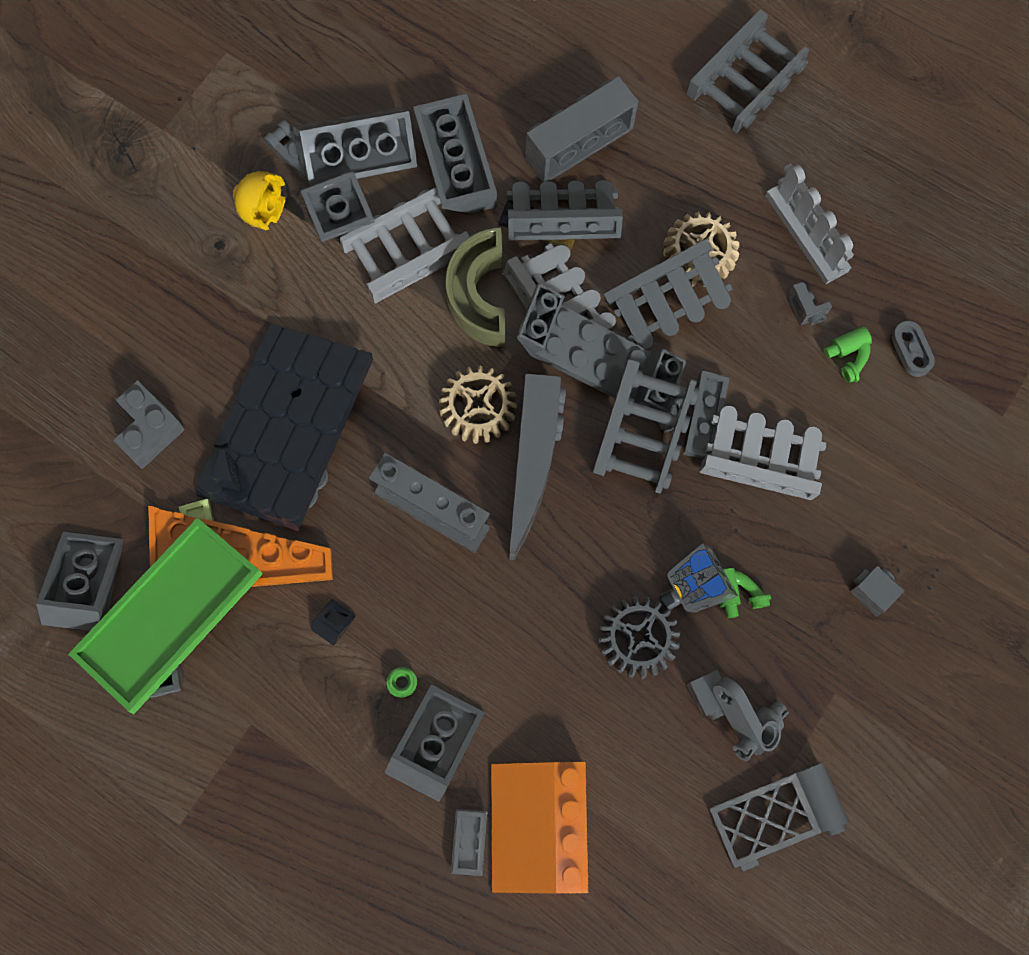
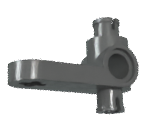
M721 678L713 687V693L739 740L732 747L735 755L743 761H749L753 754L761 755L764 751L774 750L779 744L781 731L784 728L782 720L789 714L786 711L787 708L781 702L774 700L768 708L760 707L755 713L743 689L732 679Z

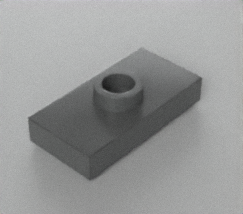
M456 809L451 874L483 875L487 811Z

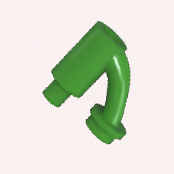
M861 326L833 339L831 345L824 348V354L828 359L834 356L841 358L858 350L855 362H848L841 368V374L847 383L859 381V373L870 355L871 335L865 326Z
M734 568L724 569L738 595L734 599L720 603V607L726 610L727 618L739 617L737 605L741 604L738 585H741L752 595V598L748 599L749 603L752 604V609L770 606L769 600H771V595H764L751 578L742 572L735 571Z

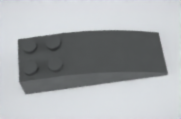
M526 374L509 560L516 559L530 532L549 478L555 441H561L564 415H558V413H563L566 387H560L561 377L536 374Z

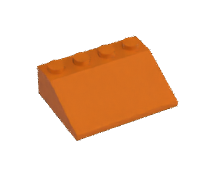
M586 762L491 764L492 892L588 893Z

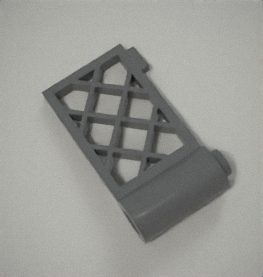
M823 762L804 768L794 774L709 808L733 868L740 866L742 872L760 865L758 862L759 858L827 831L828 836L841 833L846 830L844 824L849 822ZM790 782L796 792L792 806L775 799L779 787ZM774 789L771 797L763 794ZM760 796L769 800L763 818L746 811L751 798ZM745 801L743 809L734 806ZM798 801L800 802L803 811L796 808ZM773 803L790 809L784 827L767 820ZM730 807L741 812L735 829L722 824L718 815L719 811ZM794 811L806 816L811 827L810 830L799 834L788 829ZM745 814L762 821L755 839L738 832ZM766 823L782 830L778 843L771 846L759 841ZM725 830L733 833L730 841ZM786 832L795 835L784 840ZM737 835L754 842L749 855L739 859L736 858L732 848ZM758 844L766 847L755 852Z

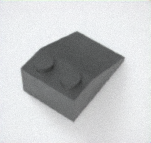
M71 532L62 533L36 602L41 625L90 631L108 613L111 608L123 539Z
M431 684L384 773L440 802L485 712Z

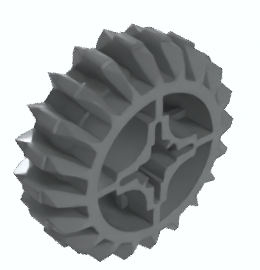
M637 596L633 597L631 607L628 601L623 599L620 602L622 611L613 605L610 610L615 617L605 614L603 620L610 626L601 625L599 627V631L607 634V636L600 637L598 643L608 644L609 647L604 648L601 654L605 656L612 653L613 657L607 663L609 666H612L616 661L621 663L617 668L619 674L624 671L625 667H628L629 678H633L636 670H639L640 678L645 679L647 676L646 669H649L650 673L656 676L658 674L656 665L666 670L668 664L664 658L671 661L676 658L675 654L669 651V649L677 650L680 647L679 643L671 641V639L680 636L679 631L670 630V628L677 624V620L674 619L667 622L665 618L670 615L671 611L667 609L663 614L658 612L662 605L660 602H657L653 608L649 607L650 598L648 597L644 599L643 606L639 604ZM641 614L646 616L640 625L625 624L621 621L629 615ZM654 621L661 629L663 645L658 644V640L651 634V627ZM646 625V629L643 632L645 634L643 638H646V642L641 641L632 650L635 643L633 641L635 637H632V633L637 634ZM616 629L621 632V635L628 642L625 654L619 650L616 644ZM641 649L658 654L657 657L649 661L640 662L632 660L636 652Z

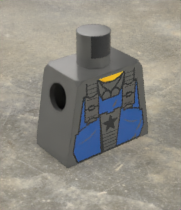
M703 543L667 573L672 588L660 594V599L666 609L671 610L682 604L686 611L695 613L734 599L738 595L713 549Z

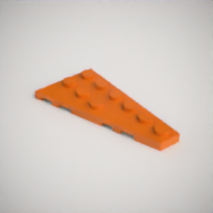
M148 506L150 567L196 519L195 517ZM200 519L263 573L251 587L333 580L332 550L330 548L297 540L292 541L267 533L254 532L246 528L208 519Z

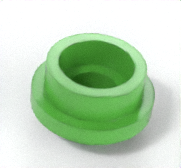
M398 667L392 670L387 677V688L395 697L406 698L416 690V675L406 667ZM401 677L408 680L405 688H398L396 685L397 680Z

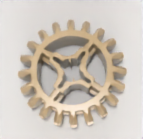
M698 211L695 213L694 219L687 213L683 221L678 219L675 221L674 227L669 228L668 237L664 240L666 248H664L663 255L669 259L681 253L680 246L684 248V251L708 239L714 249L709 255L711 259L718 258L720 264L715 267L720 277L725 279L728 277L729 271L735 268V261L739 257L737 250L740 245L738 241H735L736 231L728 232L730 222L722 225L720 224L721 216L713 220L711 219L710 212L704 218L701 217ZM713 238L719 243L722 252L719 251L720 248L713 243ZM693 262L683 267L685 273L695 268ZM699 275L691 278L692 286H695L697 281H701L703 287H705Z
M480 365L478 373H473L472 368L467 367V375L465 376L460 371L456 372L458 381L451 378L447 380L450 388L445 387L441 390L444 397L439 399V405L444 408L440 410V416L446 418L444 421L445 427L453 426L451 431L454 436L462 431L463 441H466L469 435H471L475 444L478 443L479 436H483L484 441L488 443L490 442L489 434L492 433L494 437L499 438L501 436L499 428L504 431L509 430V424L506 421L513 422L515 420V415L512 412L517 410V404L512 401L516 399V393L509 392L512 389L511 382L503 383V374L495 378L493 368H490L488 373L485 374L483 373V367ZM472 386H484L478 391L469 388ZM494 393L499 396L502 402L499 414L494 412V407L490 404ZM458 395L463 398V402L467 405L462 417L457 414L454 408ZM477 401L478 403V401H482L483 407L479 408L478 405V409L473 408V402ZM479 418L487 421L484 424H472L475 419Z

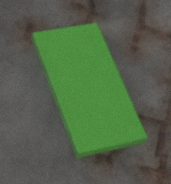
M197 517L68 655L128 712L134 715L263 573Z

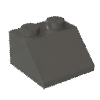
M354 171L301 190L305 207L321 242L375 222Z

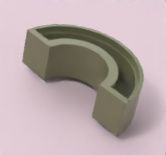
M492 228L471 236L455 251L446 272V294L451 316L465 334L489 346L505 347L504 308L495 307L483 301L476 290L477 283L483 275L491 270L502 268L501 228Z

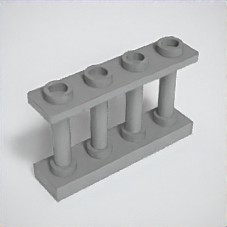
M436 187L423 190L411 201L401 202L390 212L374 216V223L345 233L340 237L344 253L355 250L370 275L371 281L367 284L374 303L448 265L458 247L470 238L467 231L460 235L454 233L437 206L441 202ZM426 211L429 212L445 238V242L435 248L430 247L413 219ZM401 224H404L421 252L420 256L411 261L405 259L389 233L391 229ZM378 236L396 264L395 269L386 274L380 272L364 245Z

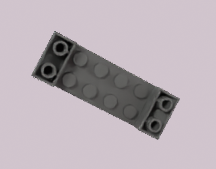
M541 283L536 285L516 336L530 356L615 399L628 359L639 362L638 370H642L645 375L673 384H679L686 360L665 349L650 352L563 306L562 302L565 296ZM639 385L638 388L632 387L629 398L634 399L635 403L668 413L674 396Z

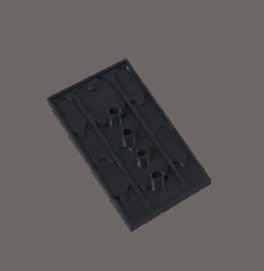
M271 324L252 360L253 365L236 396L237 400L214 443L215 448L198 478V485L195 491L198 497L209 499L212 502L299 531L373 362V356L371 352L358 350L354 347L337 342L333 343L327 339ZM220 449L225 450L235 461L241 487L240 491L223 488L211 478Z

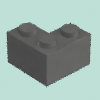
M138 380L116 399V402L135 421L113 441L141 469L148 465L185 430L180 422Z

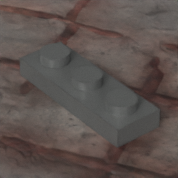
M703 370L699 373L696 388H700L696 403L692 406L682 454L702 460L711 454L705 452L706 445L708 443L713 444L716 425L711 424L713 415L718 416L724 407L729 377Z

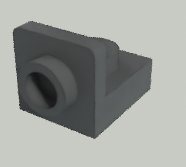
M804 282L793 285L787 295L800 326L809 322L811 325H815L824 321L832 308L830 302L815 306L814 295L811 290H807Z

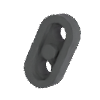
M903 321L898 324L892 332L894 347L907 373L915 377H922L935 364L932 350L921 327L917 323ZM902 335L908 336L910 341H904ZM913 360H918L921 363V367L915 366Z

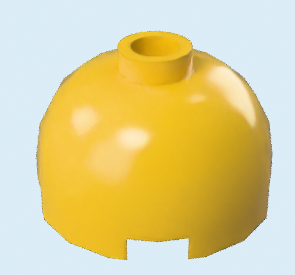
M256 171L247 174L235 186L233 199L236 212L245 223L263 230H269L268 225L271 222L277 223L285 204V197L281 196V186L285 185L282 177L269 172Z

